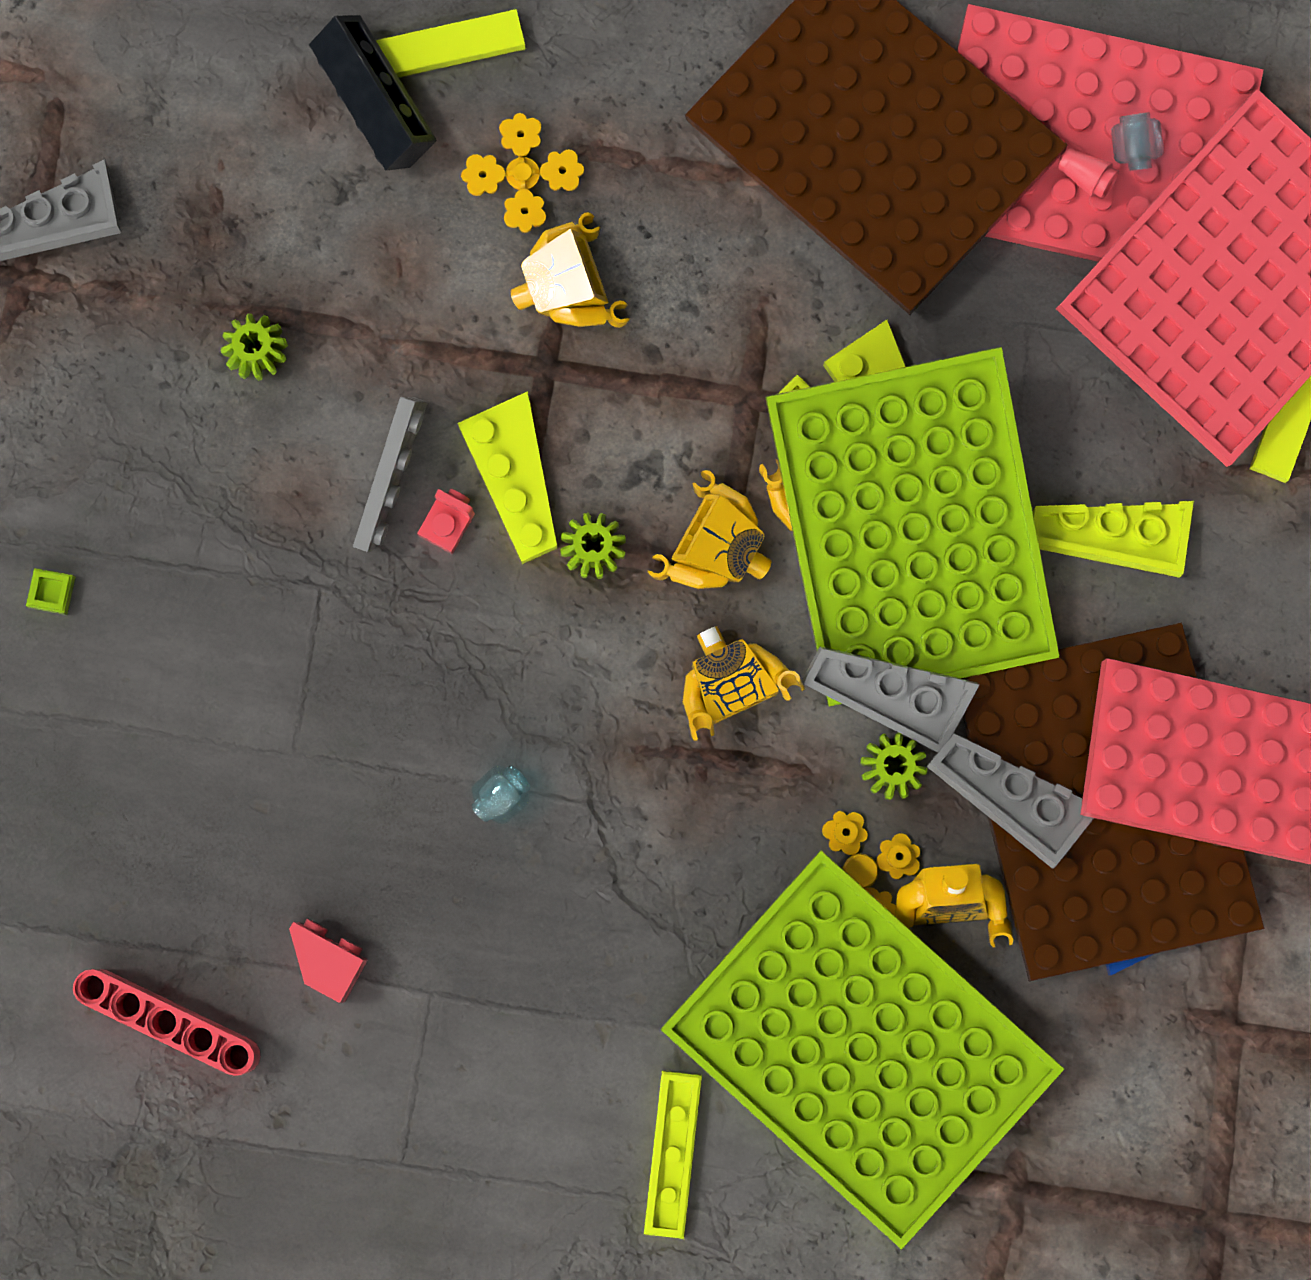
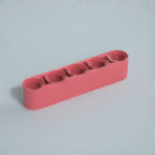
M103 969L85 970L74 981V996L83 1005L226 1074L233 1076L243 1075L254 1070L259 1064L261 1057L260 1049L251 1039L110 971ZM94 976L99 977L104 984L103 993L97 999L90 996L87 988L88 982ZM130 993L136 995L140 1001L139 1011L133 1016L128 1015L123 1008V1001ZM166 1010L174 1014L176 1018V1026L170 1033L164 1032L159 1026V1017ZM200 1028L207 1029L212 1035V1044L206 1051L199 1049L195 1044V1033ZM236 1045L243 1046L248 1052V1062L243 1068L236 1067L230 1059L231 1050Z

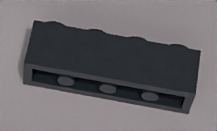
M360 15L334 16L311 41L309 46L317 57L319 66L326 72L336 89L338 97L345 103L355 120L357 128L365 136L374 151L377 161L384 167L385 171L410 168L437 140Z

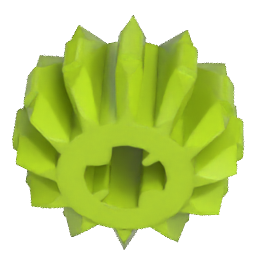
M247 314L245 325H241L236 319L232 321V325L236 330L235 333L223 332L222 337L229 344L221 347V353L223 356L230 357L226 362L230 370L239 368L238 374L241 378L246 379L253 371L256 380H262L263 370L266 368L272 375L277 373V369L273 364L274 361L279 363L286 361V356L280 350L288 347V342L285 338L279 337L282 333L279 324L270 326L268 316L263 315L256 323L254 316ZM255 341H259L262 346L261 349L256 351L254 348V353H250L247 349L249 344L252 343L255 346Z
M584 513L583 520L585 525L581 526L576 520L572 519L569 522V526L575 534L569 532L562 533L561 540L571 545L560 549L561 556H574L567 564L569 570H574L582 564L580 573L582 578H587L590 568H595L597 579L603 578V565L610 571L615 572L617 565L612 558H625V551L616 546L626 543V537L620 534L613 535L619 529L617 521L611 522L606 528L604 527L606 522L605 514L600 513L597 523H591L590 514ZM590 539L592 542H596L600 539L602 541L600 542L601 551L598 553L593 549L588 553L584 551L587 549L586 540Z
M901 733L895 734L893 745H891L886 734L880 735L879 743L881 749L873 743H869L866 746L867 751L875 758L862 757L860 759L861 765L872 767L871 771L861 775L862 780L867 781L875 777L877 782L870 789L873 794L877 793L882 786H886L884 793L886 800L893 798L895 787L902 799L907 798L909 791L906 784L915 790L922 786L913 774L923 776L928 771L927 768L916 766L915 763L926 758L925 752L913 755L910 751L916 746L917 741L912 739L903 747V734ZM898 758L902 762L899 768H903L902 774L895 772L889 775L885 771L889 766L884 764L885 759L892 761Z

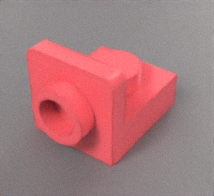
M438 489L435 494L436 501L417 534L419 537L453 554L475 513L473 508L468 505L470 499L453 489H450L448 494Z

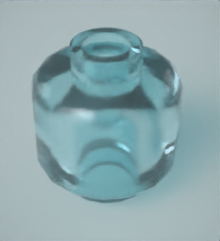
M1150 112L1119 117L1120 123L1114 125L1111 129L1114 160L1119 164H1128L1129 171L1152 168L1151 160L1158 159L1164 153L1160 121L1151 118Z
M495 765L474 783L471 788L472 797L475 801L472 804V809L485 822L491 819L498 824H506L527 806L530 799L528 794L531 788L524 775L512 765H509L507 768Z

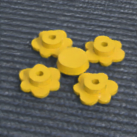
M517 113L514 115L513 120L505 119L499 126L500 133L503 136L501 140L503 148L512 149L513 153L519 156L508 164L506 173L502 166L496 164V158L493 155H486L483 158L478 154H473L467 158V168L461 172V178L467 183V189L471 195L480 196L484 192L494 194L498 189L497 184L501 183L506 176L508 183L518 191L514 198H508L504 203L507 210L504 214V222L510 228L519 227L521 232L528 233L531 231L532 226L539 227L546 221V214L542 209L544 207L543 199L539 196L533 197L530 191L538 182L540 175L544 180L549 181V187L554 191L561 188L566 191H573L579 186L578 177L584 174V166L578 163L576 152L568 149L561 152V154L555 151L549 153L548 162L543 163L539 170L535 161L524 156L529 154L531 148H537L540 145L539 133L541 132V123L536 118L527 119L523 113ZM561 170L566 171L564 174L559 173ZM482 174H485V175H486V177H484V178H481L480 176H481ZM522 211H528V213L522 214Z
M837 811L833 815V820L827 821L822 827L823 836L830 840L829 848L834 852L842 850L846 855H852L844 863L843 870L895 916L896 905L891 903L892 895L887 891L879 893L870 886L874 884L878 877V868L881 871H889L893 879H900L903 874L908 876L916 874L920 866L919 861L916 859L920 855V848L915 844H911L910 838L906 834L899 833L891 841L884 840L880 843V851L882 853L877 856L876 862L866 854H856L860 849V842H864L868 837L867 831L862 828L864 819L857 812H851L846 815L843 811ZM843 829H847L849 831L848 836L843 835ZM897 853L902 855V860L896 859Z

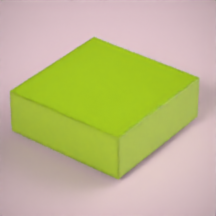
M34 568L26 607L67 615L76 577Z

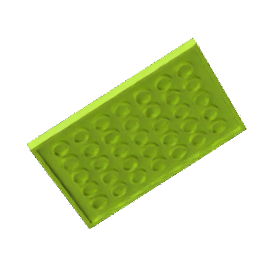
M1002 347L765 397L816 651L821 646L960 679L1059 658ZM826 696L829 707L842 704Z
M822 850L817 853L660 1029L901 1250L1064 1070L1062 1065Z

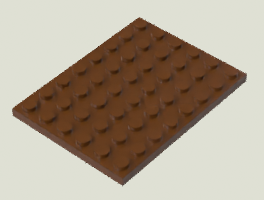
M794 0L685 114L686 120L909 315L920 306L1067 148V144L897 0Z
M1182 622L1058 649L1059 658L961 678L979 684L963 715L968 740L1001 756L1003 761L1018 768L1022 766L1035 772L1034 776L1053 785L1059 784L1072 790V794L1083 799L1102 661L1108 658L1197 678ZM988 817L1029 982L1265 929L1243 850L1094 818L1057 866L1052 869Z

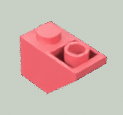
M306 919L304 925L299 922H293L289 930L304 984L338 1003H344L368 961L360 956L363 949L344 938H341L339 943L325 937L328 931L326 928L309 919Z

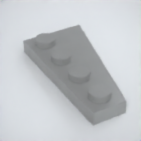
M105 159L93 164L94 169L78 177L74 173L61 179V185L42 194L38 190L25 196L26 201L10 209L7 206L0 208V261L120 234L121 229L109 167Z
M400 397L353 544L354 548L369 552L375 550L376 545L381 546L385 540L389 526L388 523H385L389 509H393L400 493V486L398 484L403 471L405 472L409 465L412 446L422 425L428 404L427 401L415 397Z
M821 646L802 679V683L936 752H939L952 737L979 687L977 682Z
M956 734L952 735L927 766L1052 869L1057 866L1094 819L1080 815L1082 798L1072 794V790L1059 784L1053 785L1034 776L1035 772L1022 766L1018 768L1003 761L1001 756Z

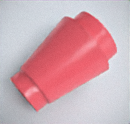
M1071 148L1066 151L1058 166V169L1062 170L1091 197L1097 195L1102 199L1109 193L1119 174V171L1112 168L1113 163Z

